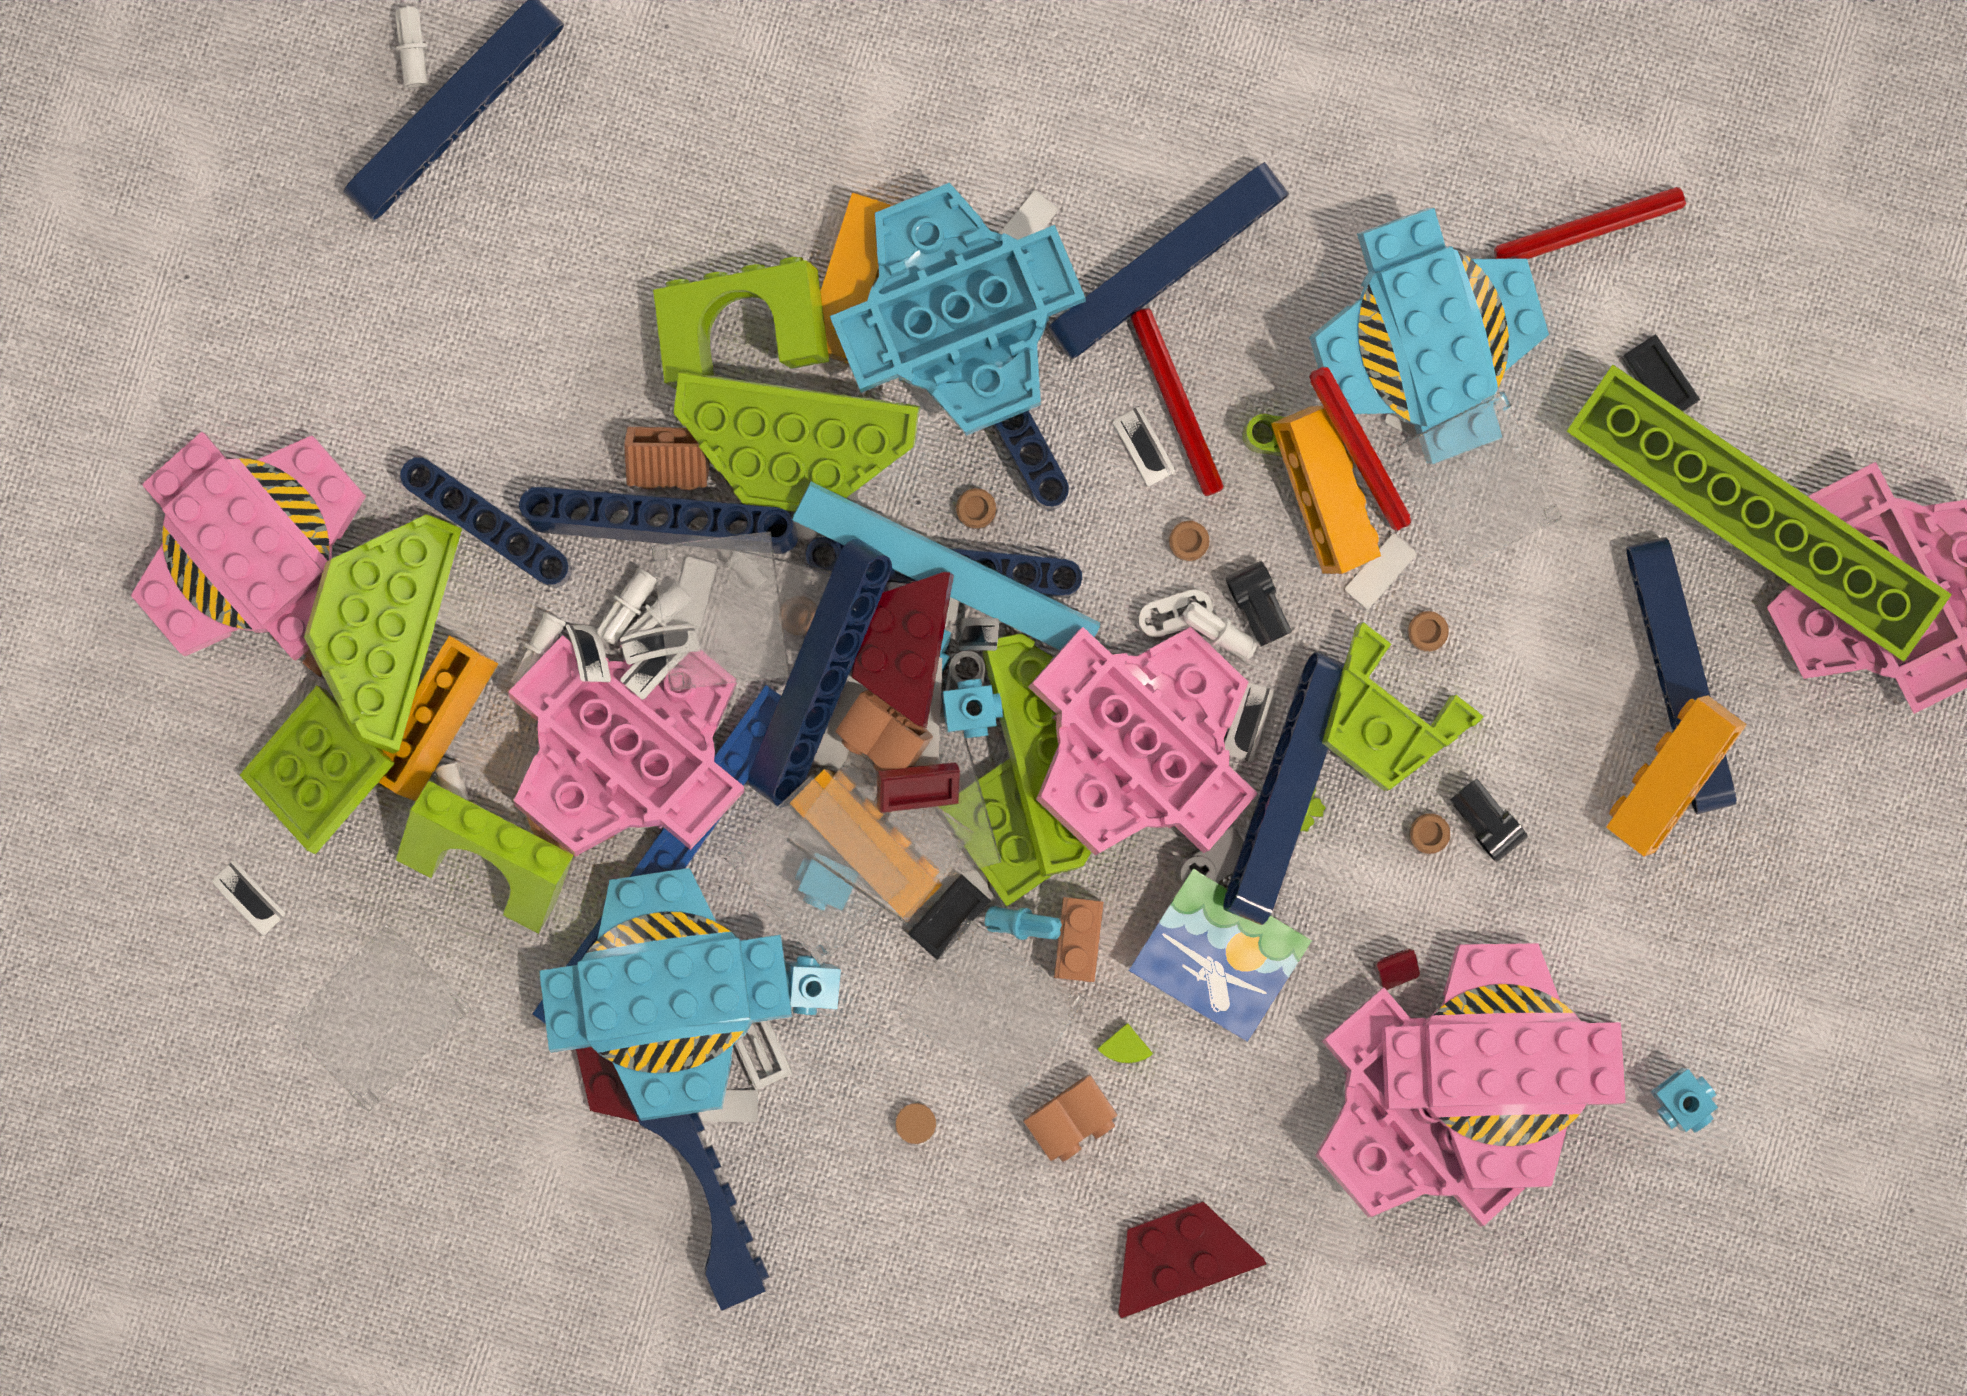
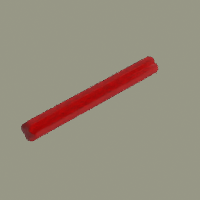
M1675 187L1497 245L1494 248V255L1496 259H1530L1680 210L1686 205L1685 196L1680 187Z
M1149 308L1137 311L1132 314L1131 321L1202 493L1205 496L1214 495L1222 491L1224 485L1154 315Z
M1323 366L1318 370L1312 371L1309 375L1310 383L1391 529L1399 531L1403 527L1409 526L1411 519L1407 508L1330 369Z

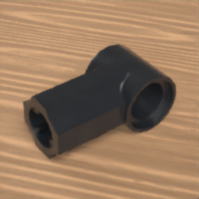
M1262 561L1225 577L1229 591L1237 607L1240 610L1243 609L1260 647L1292 633L1276 599L1274 583Z
M1478 778L1450 799L1456 810L1475 831L1476 834L1474 836L1496 863L1528 838L1527 833L1518 821L1506 809L1503 811Z

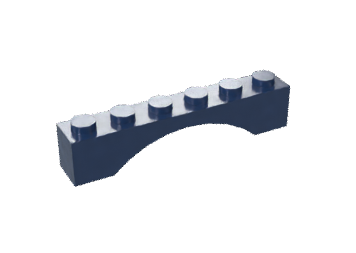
M625 1089L640 1126L659 1135L676 1148L690 1164L704 1189L710 1208L712 1224L711 1243L705 1265V1275L720 1310L723 1311L766 1292L763 1280L770 1278L762 1257L757 1256L753 1258L748 1243L754 1241L745 1219L737 1221L731 1208L738 1203L729 1182L721 1184L715 1170L722 1166L713 1145L704 1146L699 1133L706 1129L699 1112L641 1121Z

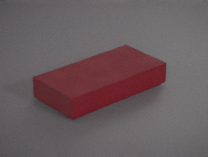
M953 762L878 771L876 806L880 813L958 804L960 769L957 763Z

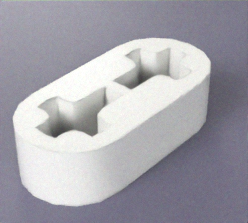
M1197 589L1175 594L1145 605L1140 611L1138 624L1141 631L1151 638H1162L1192 627L1177 612L1178 609L1188 606V598L1195 597L1197 603L1204 602L1206 609L1210 612L1213 611L1212 601L1205 592ZM1157 609L1159 614L1172 612L1174 617L1162 623L1163 629L1161 631H1156L1153 625L1147 626L1145 620L1150 617V610Z

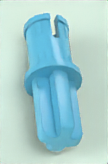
M992 906L985 915V926H988V931L1011 934L1019 940H1025L1029 936L1056 940L1061 935L1060 928L1062 923L1060 919L1035 915L1028 908L1010 910Z

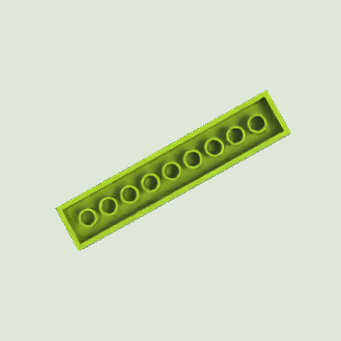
M1613 364L1566 431L1902 661L1907 659L1952 595Z

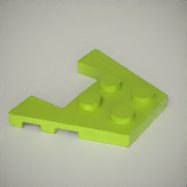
M1362 622L1358 623L1354 629L1322 743L1383 791H1388L1429 761L1428 759L1442 748L1447 747L1458 739V736L1467 729L1479 723L1484 716L1459 696L1452 695L1432 724H1427L1369 678L1391 643L1366 623Z

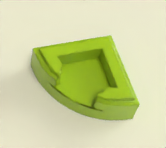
M1128 1023L1097 1048L1107 1058L1120 1063H1136L1153 1055V1052Z

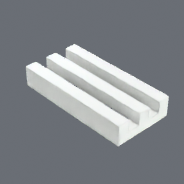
M769 1020L760 1023L780 1065V1071L774 1072L753 1023L747 1032L767 1077L759 1078L742 1037L735 1043L755 1090L793 1074Z

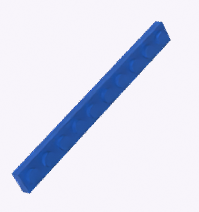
M765 685L714 757V762L743 786L748 782L749 773L781 695ZM721 818L691 850L664 828L630 877L686 869ZM602 916L566 967L578 965L577 962L583 959L586 952L597 941ZM542 999L532 1015L546 1024Z

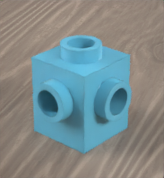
M981 679L957 682L958 690L943 691L941 693L946 733L963 731L964 738L988 736V728L997 726L996 718L1003 717L1000 693L993 694L992 685L982 686ZM968 702H975L979 706L977 716H972L967 712L966 705Z
M798 955L797 962L785 961L793 1013L816 1015L817 1008L838 1009L841 969L833 964L821 963L822 958L817 956Z
M1681 1067L1651 1091V1094L1661 1105L1657 1113L1671 1130L1677 1126L1680 1131L1687 1132L1692 1129L1696 1133L1714 1119L1711 1113L1718 1108L1712 1100L1716 1093L1710 1084L1702 1076L1696 1079L1687 1068ZM1686 1097H1689L1690 1104L1684 1109L1683 1101Z

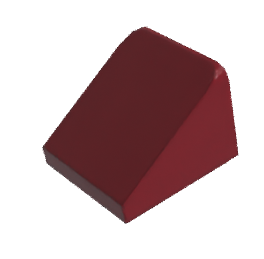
M1406 948L1374 961L1375 964H1373L1381 986L1386 990L1420 976L1415 951L1411 948Z

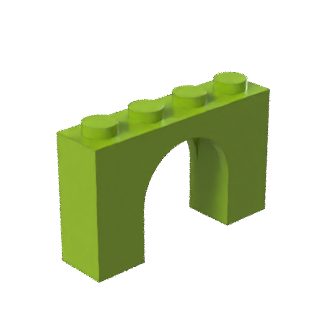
M789 257L780 260V265L765 268V265L762 264L748 265L741 268V273L727 275L726 272H711L703 276L704 280L689 282L687 279H676L666 282V287L654 289L653 294L664 383L676 390L679 372L714 376L710 347L712 325L718 314L726 306L744 298L761 299L769 306L774 318L779 362L790 369L829 362L818 269L802 257Z
M428 781L410 810L396 861L432 878L449 849L470 851L487 859L503 873L510 886V896L503 916L539 934L557 903L574 855Z

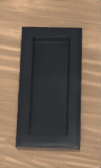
M1656 334L1621 357L1638 382L1684 412L1701 400Z
M961 874L908 934L938 961L991 900Z

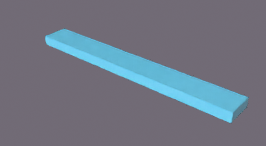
M810 482L793 515V521L844 546L853 539L863 540L888 556L892 562V569L916 581L942 572L952 573L954 579L951 598L990 617L998 618L999 621L1058 650H1061L1082 627L1093 637L1096 636L1100 628V622L813 482Z

